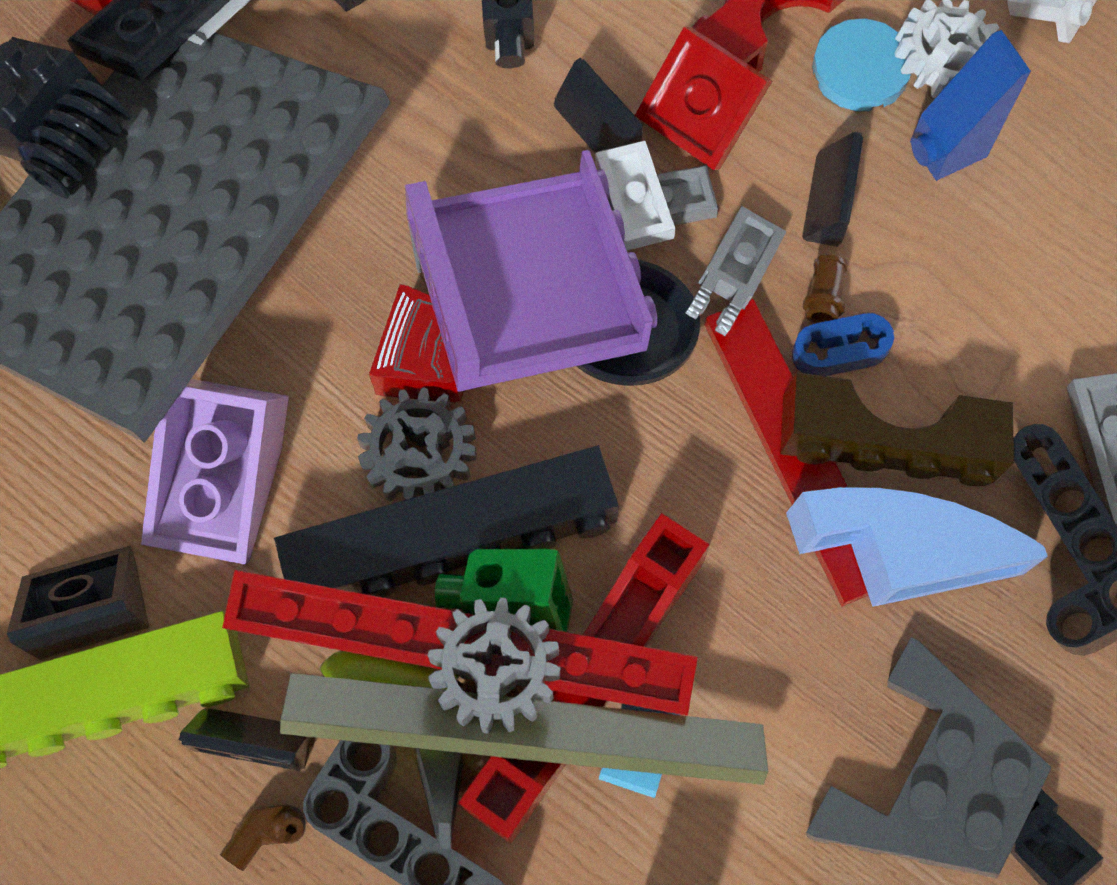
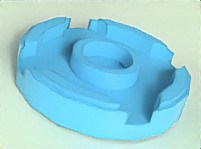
M866 18L846 20L831 27L819 39L812 63L813 76L815 73V77L819 82L818 88L822 94L839 107L857 112L871 111L872 107L883 104V107L894 103L905 91L911 75L902 74L900 71L907 59L897 58L894 54L900 44L895 40L898 32L885 23Z

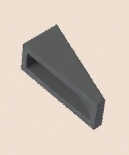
M416 748V763L439 849H451L463 767V753Z

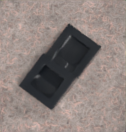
M1041 789L1010 853L1040 885H1081L1102 866L1104 857L1057 814L1058 804Z

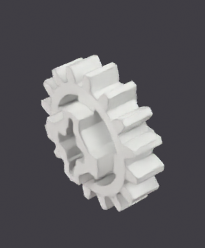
M925 0L920 10L913 8L901 26L895 38L900 44L894 54L897 58L907 59L900 71L902 74L914 73L917 76L913 86L916 89L923 87L925 84L931 86V97L936 98L990 35L997 32L1000 27L998 24L986 25L983 22L986 11L983 9L975 14L969 12V1L963 0L959 7H953L951 0H942L937 7L931 0Z

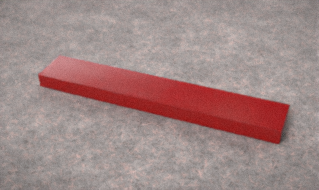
M754 299L749 301L745 309H741L726 336L715 331L716 321L722 311L707 316L704 323L706 330L791 504H794L802 492L840 487L848 488L835 461H828L823 464H807L799 461L797 456L780 454L783 394L792 381L793 376ZM851 544L814 551L841 607L869 596Z

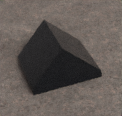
M131 546L22 576L6 633L11 644L40 660L149 628L136 561Z

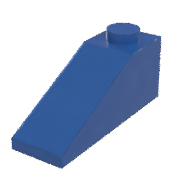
M1002 30L990 35L919 118L910 141L912 152L918 163L926 166L936 181L988 157L1031 72Z

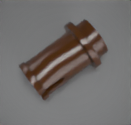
M826 254L820 255L818 259L814 260L810 295L806 296L803 300V309L807 312L806 317L813 323L838 319L845 311V303L841 300L848 263L842 257Z

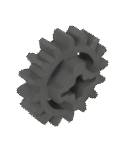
M422 388L418 399L410 400L408 393L403 389L399 391L400 403L393 406L383 398L379 401L383 414L380 417L371 414L365 416L364 419L367 427L372 432L358 434V443L362 449L366 450V452L358 456L362 469L370 470L367 479L373 488L384 484L383 493L387 500L392 501L399 492L404 493L405 500L417 497V495H425L440 489L453 487L452 480L455 477L467 481L470 478L469 467L463 461H475L477 458L476 447L468 444L476 439L473 425H463L467 417L462 406L449 411L451 404L448 395L442 394L436 402L430 401L428 389ZM391 432L393 434L392 443L384 449L385 455L382 456L383 443L388 433ZM406 436L420 447L426 446L429 459L423 452L419 453L414 447L408 448ZM453 438V450L445 464L442 460V451L450 446L449 440ZM408 476H418V477H423V478H406V477H408Z

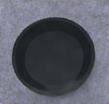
M638 260L641 272L639 285L644 296H651L657 312V326L651 329L647 351L577 366L586 374L615 385H645L672 375L692 355L700 333V315L697 319H694L685 313L694 297L687 286L674 274L650 262Z

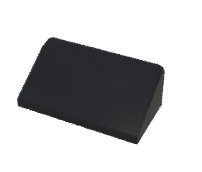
M580 57L575 60L555 97V109L595 154L642 142V123L584 59L582 60Z
M852 132L825 147L817 154L802 233L805 241L835 247L842 244L850 222L864 138L862 133Z
M204 708L180 732L179 741L194 752L300 771L305 768L312 737L280 734L281 721Z

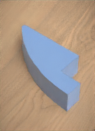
M842 487L802 492L786 512L799 554L848 544L852 545L872 607L1021 576L1048 557L1042 544L991 516L954 502L914 492L884 488Z

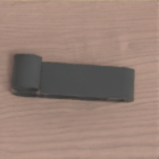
M339 741L311 784L303 801V812L307 822L314 829L401 885H422L419 879V868L421 863L432 855L446 857L450 865L449 877L443 885H460L464 870H469L473 873L464 882L466 885H504L497 877L453 849H439L437 839L376 801L393 775L397 765V754L393 746L380 744L382 748L380 762L369 771H359L354 766V755L356 750L365 743ZM334 793L346 794L349 808L344 818L333 824L325 823L321 815V807L324 800ZM390 823L395 825L399 832V841L396 848L385 856H376L370 848L372 832L382 824Z

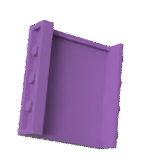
M590 150L582 151L580 172L437 200H431L426 181L405 185L408 224L458 392L647 351L651 329L657 326L655 304L651 296H644L639 285L641 272L637 256L634 252L628 253L623 242L625 239V229L622 216L618 210L612 211L608 201L609 184L606 173L603 169H596Z

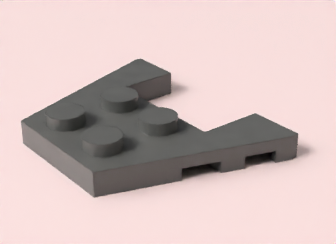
M911 637L887 681V687L941 715L889 815L885 816L831 786L807 829L806 835L815 842L825 844L831 842L855 847L859 851L879 855L885 853L918 860V863L998 878L1052 767L920 641Z

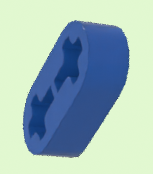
M874 313L859 314L815 323L804 327L798 334L792 350V361L801 373L830 376L873 367L880 364L887 357L895 339L894 330L885 318ZM862 331H867L868 336L872 339L879 338L875 349H869V345L866 342L855 343L858 341ZM810 342H817V346L820 349L830 348L827 350L824 360H818L815 353H806Z

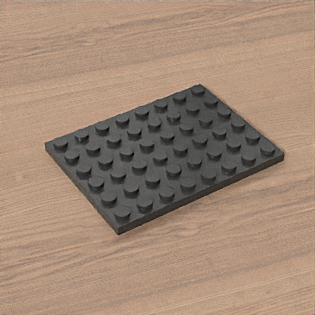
M196 31L194 35L204 40L202 45L186 40L143 81L114 70L102 86L123 105L131 119L126 120L116 115L112 118L121 129L118 137L105 131L100 133L109 145L106 152L91 146L87 149L96 161L93 168L79 162L74 165L84 177L82 182L77 183L64 178L62 183L71 193L69 198L65 199L50 192L28 175L22 186L2 211H0V368L145 443L387 109L390 101L384 89L214 33L207 39L206 35L200 31Z

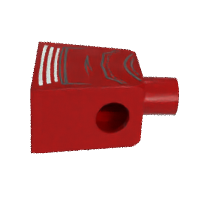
M399 285L369 372L376 395L399 398V391L405 389L410 399H418L421 389L427 388L431 401H437L442 394H446L449 396L450 402L455 403L462 399L464 391H457L430 295L407 285Z

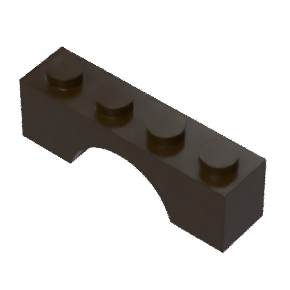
M796 372L783 394L780 454L797 456L799 461L807 464H823L828 461L849 463L854 469L859 471L873 472L885 468L906 471V475L916 479H930L943 476L958 478L962 484L968 486H985L994 483L1014 464L1013 402L959 395L942 414L937 423L922 428H903L889 424L871 413L861 402L851 380Z

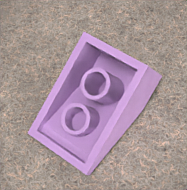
M191 379L155 428L141 545L240 564L249 563L282 450L289 396Z

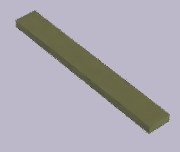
M296 673L290 674L280 722V734L760 785H764L768 774L763 724L553 701L546 703L535 700L533 704L537 719L533 722L522 713L514 716V731L508 732L502 719L493 721V726L489 734L482 733L480 720L477 716H473L471 721L465 726L458 723L457 713L460 707L458 704L453 708L443 710L438 701L443 692L446 691L443 689ZM465 692L468 696L477 700L478 693ZM503 696L502 702L509 701L515 697Z

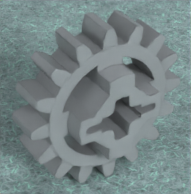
M500 598L496 610L488 612L481 599L475 600L474 616L467 618L464 613L457 609L453 612L457 626L455 630L451 631L441 627L437 629V637L445 647L444 649L429 650L428 658L431 664L442 667V670L429 675V680L432 688H448L443 692L438 701L443 710L453 708L457 704L460 706L457 713V720L460 725L465 726L471 721L473 716H477L480 720L482 733L489 734L493 721L502 719L507 731L512 732L515 729V715L522 713L532 722L537 719L533 704L536 699L541 702L551 703L553 692L544 683L545 681L560 680V667L552 663H546V661L559 655L558 643H542V640L549 633V625L543 620L531 626L529 624L531 611L527 605L521 607L513 615L509 613L506 598ZM486 630V633L471 645L464 644L474 634ZM511 631L521 636L529 644L534 656H530L529 652L518 651L511 642ZM493 655L503 656L505 666L499 667L497 676H488L484 665L491 663ZM455 674H460L461 678L472 679L477 686V700L468 696L456 682ZM517 685L527 686L515 698L502 702L503 696Z

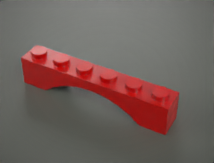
M661 513L629 558L620 576L583 635L647 647L703 565L710 544ZM551 690L553 692V702L606 707L609 702ZM491 756L458 803L465 812L512 844L566 764Z

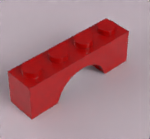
M726 0L724 5L711 16L704 15L699 18L692 28L760 72L763 67L768 39L762 29V23L769 16L782 9L799 6L816 8L830 13L844 0Z

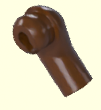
M288 804L253 809L248 813L223 848L220 856L236 868L244 871L262 845L293 844L299 841L306 830L303 813L297 807Z

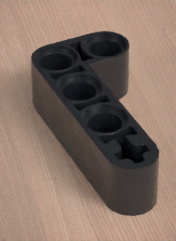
M1032 424L1022 428L1014 437V462L1088 581V584L1067 594L1051 605L1047 613L1046 626L1049 634L1065 651L1073 655L1085 656L1095 653L1117 641V608L1114 605V598L1117 594V525L1060 435L1053 428L1044 424ZM1042 447L1047 452L1057 472L1047 477L1032 453L1037 448ZM1072 490L1084 494V501L1077 510L1068 513L1055 509L1058 497L1064 492ZM1105 537L1115 542L1112 554L1105 560L1091 561L1084 557L1087 544L1095 538ZM1075 613H1085L1092 618L1090 632L1085 637L1077 640L1064 637L1062 628L1066 618Z

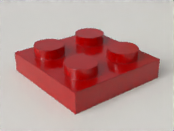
M683 27L634 116L711 169H721L773 81L692 27Z

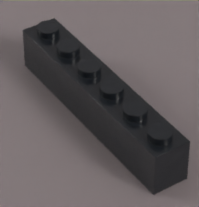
M597 445L274 537L284 579L385 598L396 591L395 586L412 581H417L418 585L436 583L439 574H450V570L467 566L469 554L475 549H551L557 545V539L578 534L579 538L582 539L601 535L611 528L610 524L617 522L619 505L600 447Z

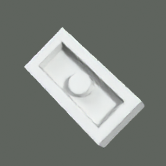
M642 141L597 152L595 164L597 170L603 169L606 173L609 184L608 201L612 211L618 210L623 219L625 239L623 242L626 250L674 239L675 226L646 142Z

